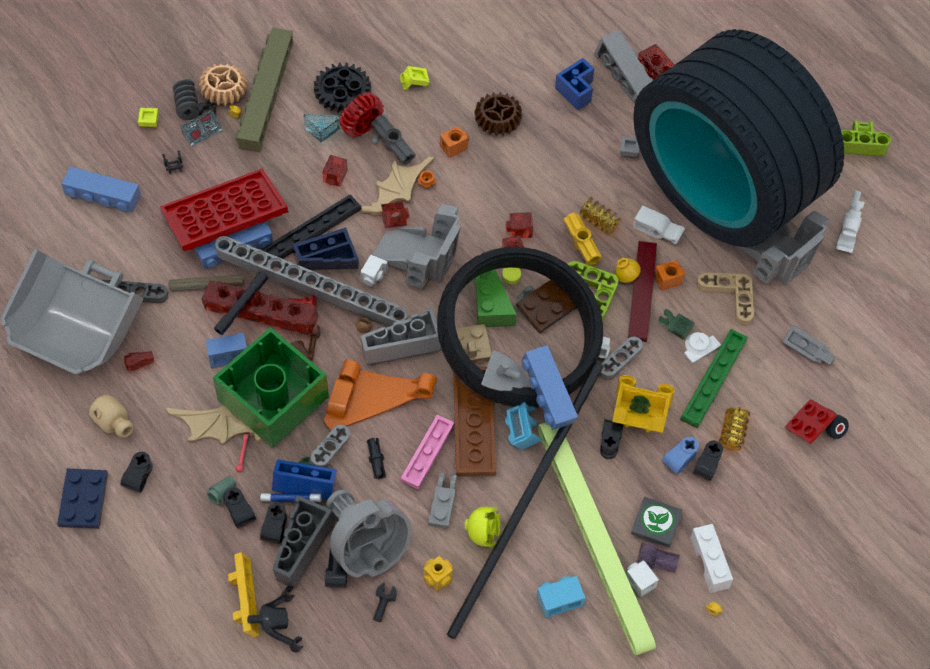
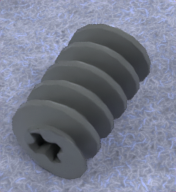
M190 79L179 80L173 85L177 115L185 120L193 119L199 114L195 84Z

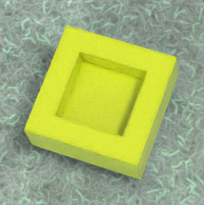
M140 108L139 127H157L158 108Z

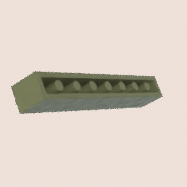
M272 27L270 34H267V45L262 50V61L258 62V74L254 75V86L250 88L249 102H246L244 108L245 115L240 120L241 128L240 131L237 130L235 139L238 141L239 149L256 152L261 150L294 42L291 30Z

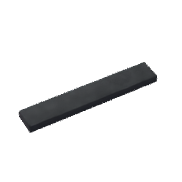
M350 194L267 245L261 251L283 259L293 253V244L322 235L362 210L361 205Z

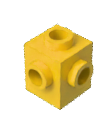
M440 555L435 559L431 558L424 565L423 579L430 587L432 586L436 591H439L442 587L444 588L451 583L453 579V566L447 559L443 560Z

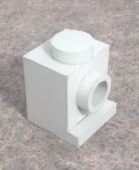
M370 255L360 272L361 282L366 286L375 287L377 282L382 280L384 274H387L388 261Z

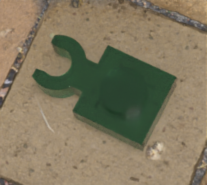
M668 309L664 310V315L668 318L660 316L658 320L662 325H669L668 331L683 340L695 324L679 313L676 317L673 316V313Z

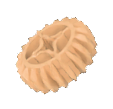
M220 63L219 66L213 64L212 68L207 67V70L203 71L199 79V89L202 96L205 97L206 101L210 99L211 104L216 102L218 106L220 104L226 106L227 103L233 105L234 101L239 102L240 98H243L244 93L247 91V80L240 68L236 69L235 65L230 67L228 63L226 65Z

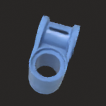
M694 437L684 438L663 457L662 462L676 475L679 474L696 457L699 448L698 441Z

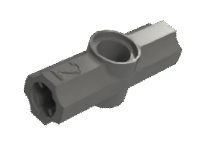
M380 115L376 117L371 126L385 142L386 149L392 151L402 164L410 163L415 158V153L402 138V133L394 128L385 116Z

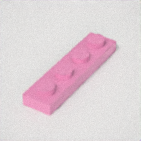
M436 415L401 476L402 483L419 490L454 428L455 422Z

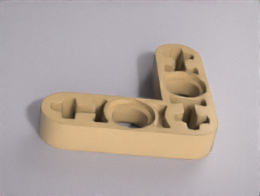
M702 273L698 276L697 287L701 291L734 293L736 321L744 326L752 322L754 305L752 279L750 276L731 273ZM727 280L729 285L722 286L719 281ZM741 281H743L744 284H746L744 290H742V283H740ZM739 297H747L749 302L742 303ZM743 309H746L747 318H744L742 315Z

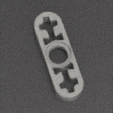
M630 337L601 363L604 367L600 373L601 378L612 380L641 353L643 347L642 340L638 337ZM635 344L637 345V348L633 347V348L630 350V346H631V345H632V346H634ZM624 355L626 361L619 362L616 360V356ZM610 367H612L611 372H605V368L608 370Z
M336 425L313 451L309 459V465L326 468L347 443L350 436L348 427ZM342 433L343 435H341L337 441V434ZM331 444L334 446L335 450L328 451L325 448V445ZM321 455H323L322 461H315L318 460L321 457Z

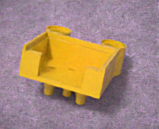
M620 376L616 390L617 401L612 422L624 424L625 428L630 426L642 428L647 433L651 431L663 433L668 409L672 405L675 392L674 387L669 384H660L657 387V391L654 392L636 388V379L632 376Z

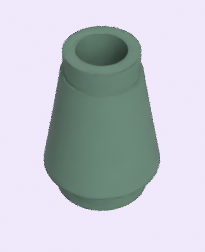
M228 476L209 487L207 496L216 505L223 503L226 490L235 487L237 483L234 478Z

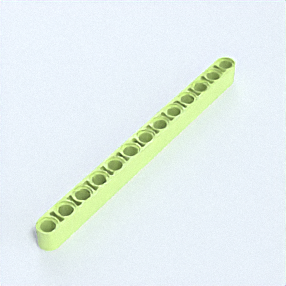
M545 422L538 425V432L547 451L558 429L552 430L550 425H547ZM565 437L552 461L553 468L634 655L637 656L656 649L653 635Z

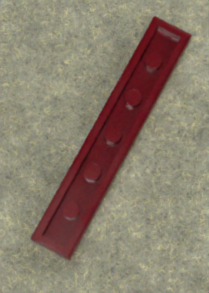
M639 241L636 261L640 265L641 271L634 280L628 338L638 337L642 341L647 342L657 243Z

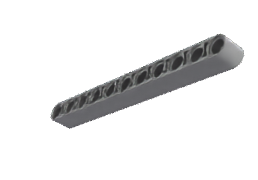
M222 236L216 240L217 256L224 261L257 274L262 271L267 274L269 279L311 296L315 295L316 298L389 327L393 325V322L398 321L394 318L396 316L403 318L400 320L401 322L407 320L408 314L406 309L232 238ZM224 246L228 247V249L222 250L220 248ZM240 253L246 254L243 257L238 256ZM257 260L263 261L260 264L255 263ZM274 267H279V268H280V270H278V271H274V270H272V269H273ZM291 274L298 275L295 278L290 277ZM314 281L315 284L309 285L307 282ZM331 288L333 290L331 292H326L324 289ZM348 295L350 298L344 299L342 296ZM366 302L368 305L361 306L359 303ZM378 309H383V310H385V312H384V313H379V312H377V310H378Z

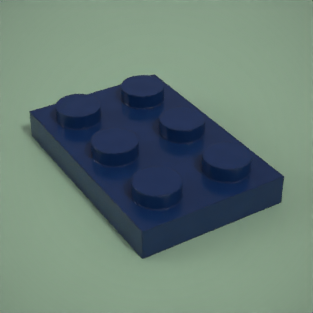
M66 469L57 522L59 527L100 528L108 477L107 470Z

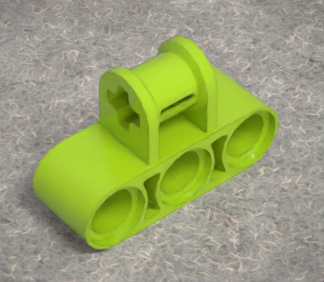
M854 120L852 130L841 131L844 142V154L883 156L887 153L891 143V137L887 133L874 132L873 121L866 123Z

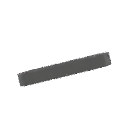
M102 280L109 284L111 282V280ZM121 281L117 286L118 288H126L129 293H136L137 290L144 289L146 292L140 295L144 298L142 302L163 303L168 299L167 288L162 284Z

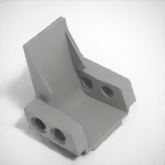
M445 204L439 206L434 217L431 236L426 234L427 230L424 227L390 224L373 256L388 261L389 266L407 271V285L423 289L428 279L440 284L456 256L461 226L458 225L460 219L457 216L458 207Z
M814 210L804 218L794 238L790 236L791 228L784 225L761 244L753 247H736L758 262L752 273L766 284L777 277L786 286L813 261L825 238L823 234L827 229L825 226L829 219Z

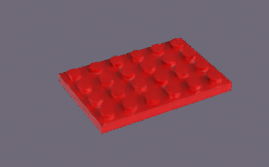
M263 168L160 206L161 212L183 252L289 212L287 205Z

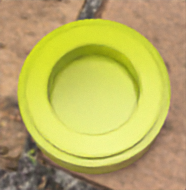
M504 268L502 272L503 281L511 285L518 283L521 279V270L519 268Z

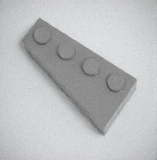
M620 30L601 38L594 54L597 58L601 57L604 60L602 62L604 67H609L612 70V77L617 81L620 80L621 88L634 103L639 92L653 79L648 76L644 65L639 62L634 49H631L627 43L626 36Z
M433 307L426 309L424 313L413 314L411 318L402 322L400 320L393 322V325L390 327H381L362 335V351L366 365L440 351L441 345L438 339L437 321Z

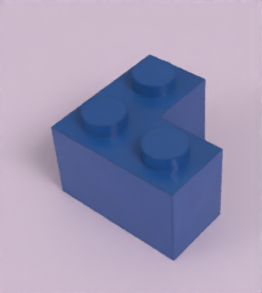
M582 58L556 75L555 89L577 110L591 102L593 88L589 84L593 82L594 68Z

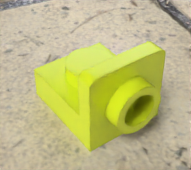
M407 66L400 76L404 90H408L411 84L427 87L430 83L425 68Z

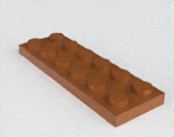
M479 367V368H480L483 372H485L487 367ZM453 372L456 475H496L494 402L475 393Z

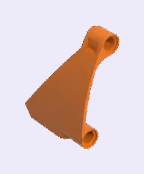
M345 360L328 403L324 424L331 431L336 425L349 426L396 408L415 398H432L437 378L430 373H422L416 379L392 377L361 370L360 364L356 361Z

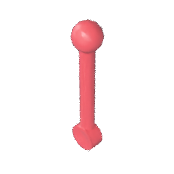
M244 434L239 464L236 466L237 472L243 471L242 464L249 434Z

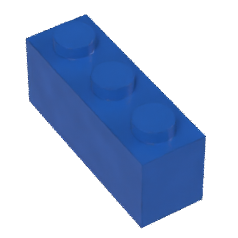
M277 459L273 472L272 490L290 494H321L322 499L328 500L334 493L337 470Z

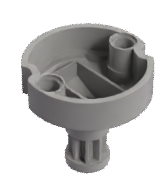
M338 490L328 498L326 508L331 509L334 517L339 519L331 535V553L349 575L360 578L363 574H369L370 577H374L387 571L399 561L410 543L412 529L409 519L396 504L388 499H382L381 501L368 499L356 504L352 494L347 490Z

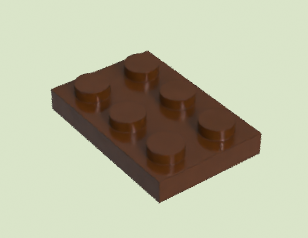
M551 279L516 303V307L539 334L577 308L569 295Z

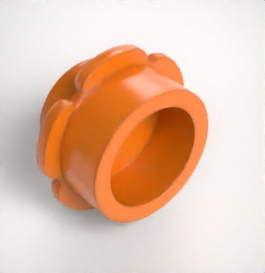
M423 171L418 179V183L423 185L424 188H430L431 185L436 183L435 176L431 171Z

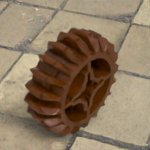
M501 91L499 94L493 92L492 96L486 94L485 98L481 97L480 102H477L474 111L475 121L478 128L482 127L483 132L488 131L489 135L495 133V136L498 134L504 136L505 132L511 134L512 130L516 131L517 126L520 125L522 108L519 105V101H515L514 96L509 97L508 93L502 95Z

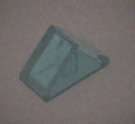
M304 114V127L322 143L340 130V116Z

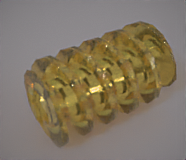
M590 197L581 208V218L587 219L588 223H593L594 227L599 226V230H605V234H612L620 223L621 218L616 219V212L610 215V208L604 211V204L598 207L599 201L592 204L593 197Z
M731 407L726 410L719 439L723 448L731 451L741 450L740 445H743L745 442V431L748 428L746 424L749 423L750 411L741 407Z

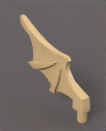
M427 157L421 164L410 167L399 166L394 161L389 177L383 182L377 181L376 186L379 189L377 202H372V206L362 205V213L380 216L396 201L410 202L412 189L417 179L434 161V157Z
M225 406L201 411L166 408L170 416L182 419L189 426L191 437L188 438V442H195L209 437L220 440V444L223 445L231 437L241 433H249L250 436H255L257 443L264 441L239 418L235 417Z

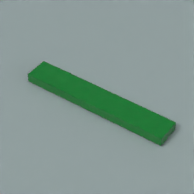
M730 329L683 412L681 421L698 429L748 339L747 336Z

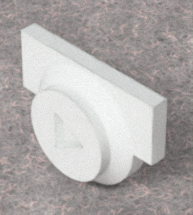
M695 332L686 338V352H684V355L691 364H694L719 349L721 344L713 335L708 337L704 333Z

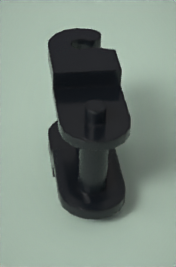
M180 150L177 151L179 157L175 161L168 162L165 154H162L165 167L168 166L166 171H169V174H171L172 170L180 169L182 171L183 165H180L182 163ZM178 163L177 166H169V164Z

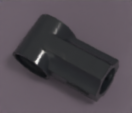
M330 549L328 568H326L325 587L346 588L347 572L335 560Z

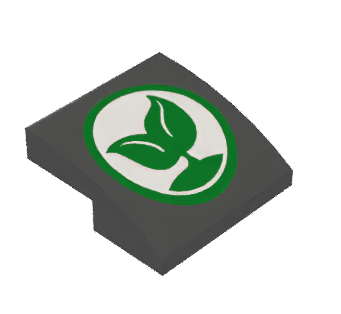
M644 497L631 534L670 547L682 509Z

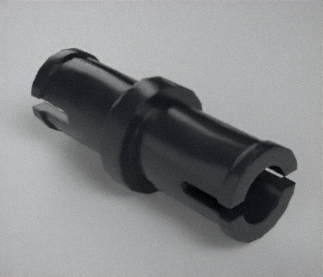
M370 438L366 442L368 444L370 454L368 459L369 463L372 464L373 477L377 479L378 476V479L386 477L383 464L384 454H381L379 438Z

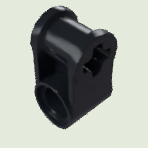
M604 419L600 453L604 458L612 459L617 455L624 424Z
M713 440L706 444L701 457H699L693 474L709 481L712 480L723 452V446L720 442Z
M141 451L134 454L121 478L120 485L138 493L143 491L153 468L150 456L146 452Z
M236 487L226 490L224 495L226 506L237 529L255 521V514L247 503L242 491Z
M275 502L268 507L260 532L261 541L276 544L282 543L287 522L286 509L282 503Z

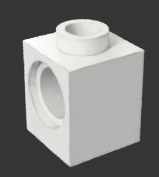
M644 560L639 564L635 562L627 568L626 576L639 598L657 587L659 579Z

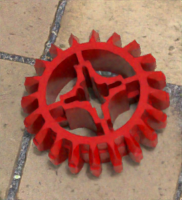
M370 92L358 95L356 99L353 98L352 102L348 103V106L344 108V112L341 113V118L339 119V125L350 137H361L362 134L372 129L371 123L376 117L383 116L384 105L377 96Z

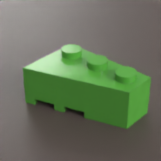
M496 270L488 271L476 277L474 280L478 325L485 324V327L516 326L517 314Z

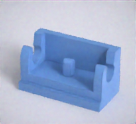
M244 333L206 340L211 368L229 364L247 348Z

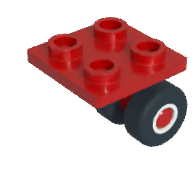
M810 399L785 428L809 444H812L824 430L834 439L843 437L848 431L849 423L845 417L836 415L831 409Z

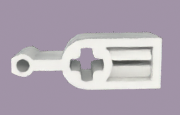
M643 205L636 215L633 224L634 229L657 239L665 238L673 244L678 243L685 231L683 226L672 223L667 216Z

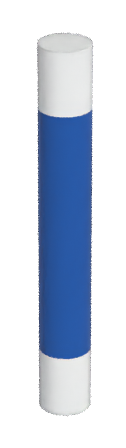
M261 493L262 502H295L297 495L313 502H321L322 497L321 494Z

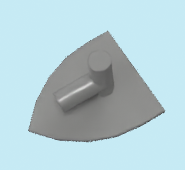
M493 350L481 385L498 391H511L512 387L523 388L529 385V381L515 361Z

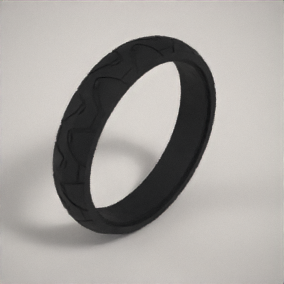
M526 247L493 249L482 253L480 256L477 255L465 263L447 283L439 302L437 314V332L441 350L457 377L475 393L495 403L515 407L525 402L529 406L540 407L537 402V393L531 387H512L511 391H498L481 385L485 372L474 364L466 354L458 338L455 326L456 301L459 293L470 281L481 274L495 269L521 268L537 272L558 284L569 295L580 313L585 339L582 357L577 368L562 379L569 395L577 390L585 382L595 362L598 361L603 343L601 311L593 292L584 279L572 267L557 257Z

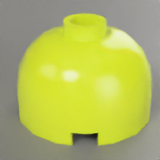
M489 506L476 508L469 518L466 519L465 530L468 532L471 541L476 545L491 548L495 546L496 542H493L495 534L499 536L501 527L500 514L496 513L498 508Z

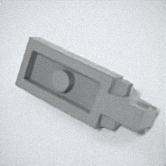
M795 325L791 326L783 340L785 344L814 362L821 363L823 360L831 365L836 359V356L828 352L830 348L826 344Z

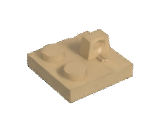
M485 324L456 328L460 343L473 363L489 361L492 352Z

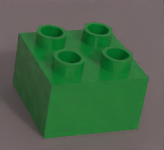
M271 327L213 377L218 401L272 448L329 397L327 374Z

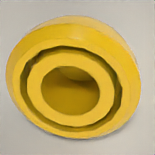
M631 258L619 259L615 267V275L623 283L635 280L641 271L638 262Z

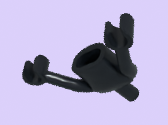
M287 586L280 597L261 606L259 615H248L247 622L248 624L260 623L262 629L269 636L290 645V649L297 653L304 647L296 644L302 640V637L298 636L292 640L275 631L276 629H286L288 627L286 608H276L280 603L284 601L289 602L295 597V595L288 594L293 590V587Z

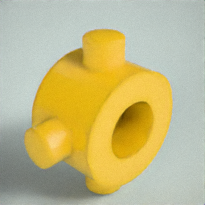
M231 105L228 113L234 118H239L242 112L241 109Z
M710 602L705 607L714 616H717L719 612L722 613L721 606L716 602Z

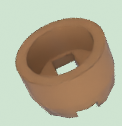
M361 317L358 319L356 328L360 333H367L371 330L372 323L369 318Z

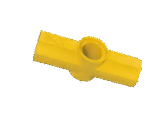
M578 213L568 214L563 219V222L574 240V247L580 251L587 265L597 264L602 259V256L591 238V231L585 227Z

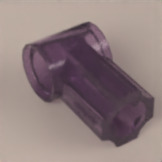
M644 542L640 546L637 563L639 564L644 560L650 569L658 568L675 573L680 555L660 550L655 544Z

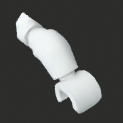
M854 190L850 203L852 207L849 208L848 213H845L842 231L836 245L838 250L849 253L853 252L856 235L862 221V212L860 210L864 208L865 202L859 200L861 191Z

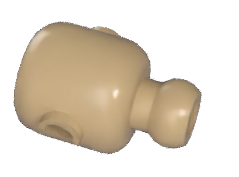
M102 395L93 401L89 409L90 417L105 433H116L119 437L125 438L133 432V424L127 420V409L115 397Z

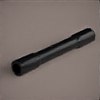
M260 271L251 281L245 292L214 327L218 334L223 335L232 325L234 319L269 279L267 274Z

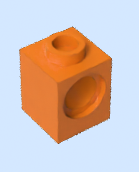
M459 126L440 134V146L449 158L468 149L469 137Z
M675 260L657 265L654 277L662 291L682 285L685 271L678 261Z

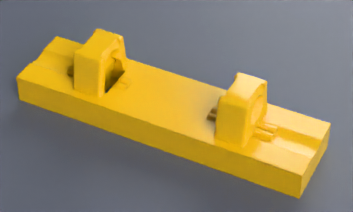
M240 552L234 554L236 571L228 574V581L233 585L238 584L241 610L233 612L232 615L233 621L243 624V632L253 638L260 636L259 623L248 624L247 622L248 615H258L251 558Z

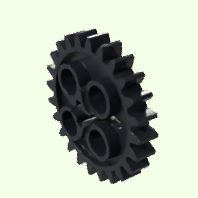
M339 62L338 67L332 64L331 69L325 67L326 72L320 71V76L317 75L316 81H314V93L316 99H319V104H324V108L330 106V111L336 108L337 113L341 109L344 111L348 103H351L353 98L356 99L358 95L371 93V82L369 81V76H366V71L361 72V67L355 69V64L348 67L347 62L344 66Z

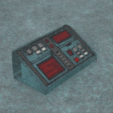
M211 110L181 125V130L189 144L193 145L221 131L222 127Z

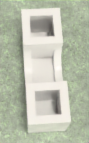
M713 524L693 528L690 539L696 556H701L703 560L704 578L710 594L730 589L733 577Z

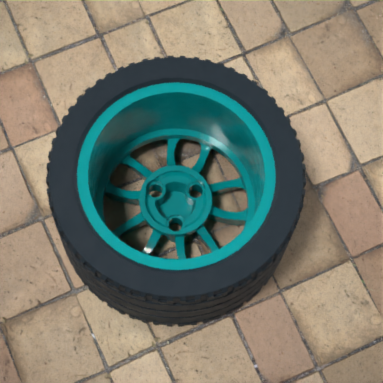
M732 29L716 34L651 81L639 92L636 98L633 115L634 130L639 149L650 173L667 198L690 222L721 242L739 247H753L763 243L832 188L843 171L844 142L836 114L825 93L808 70L792 54L772 40L754 32Z

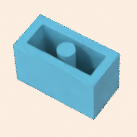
M566 576L552 584L547 582L537 589V598L545 618L584 606L585 596L577 576Z

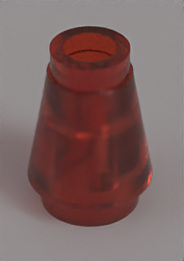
M152 351L132 352L124 356L127 371H135L154 362Z

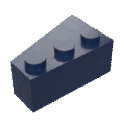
M346 227L293 244V255L297 265L306 269L359 268V259Z

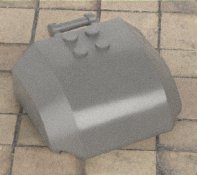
M34 249L0 319L6 329L8 344L77 375L104 364L113 356L124 340L144 298L134 292L129 293L117 287L123 279V273L111 271L96 264L91 259H88L83 270L79 271ZM91 271L111 278L110 284L91 276Z

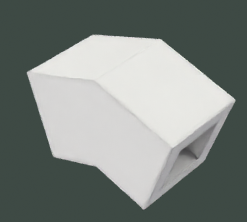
M603 337L599 358L607 359L610 351V338Z

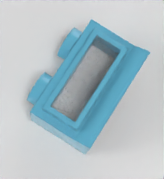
M525 402L506 410L507 417L505 418L511 433L508 439L513 446L521 450L542 442L541 438L534 435L531 429L537 426V421L530 417L528 412L534 411L535 407L529 406Z

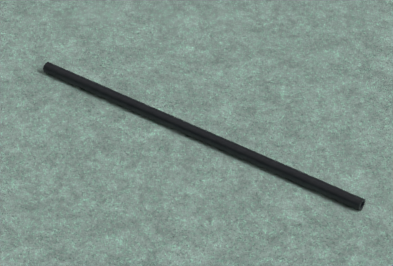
M595 362L573 402L577 415L604 368L598 362ZM573 423L558 429L446 634L448 637L456 639Z

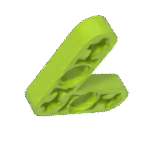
M578 261L568 263L570 267L577 269L576 272L584 279L588 286L597 288L595 298L598 306L601 307L600 311L603 321L617 290L618 277ZM595 274L597 279L590 280L587 275ZM604 294L607 295L609 299L606 301H601L598 298V296Z

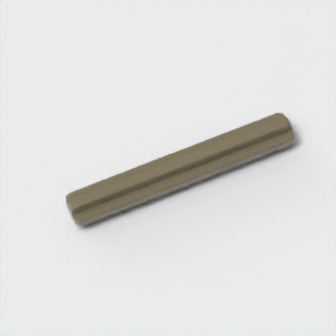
M243 275L169 280V289L171 291L244 285Z

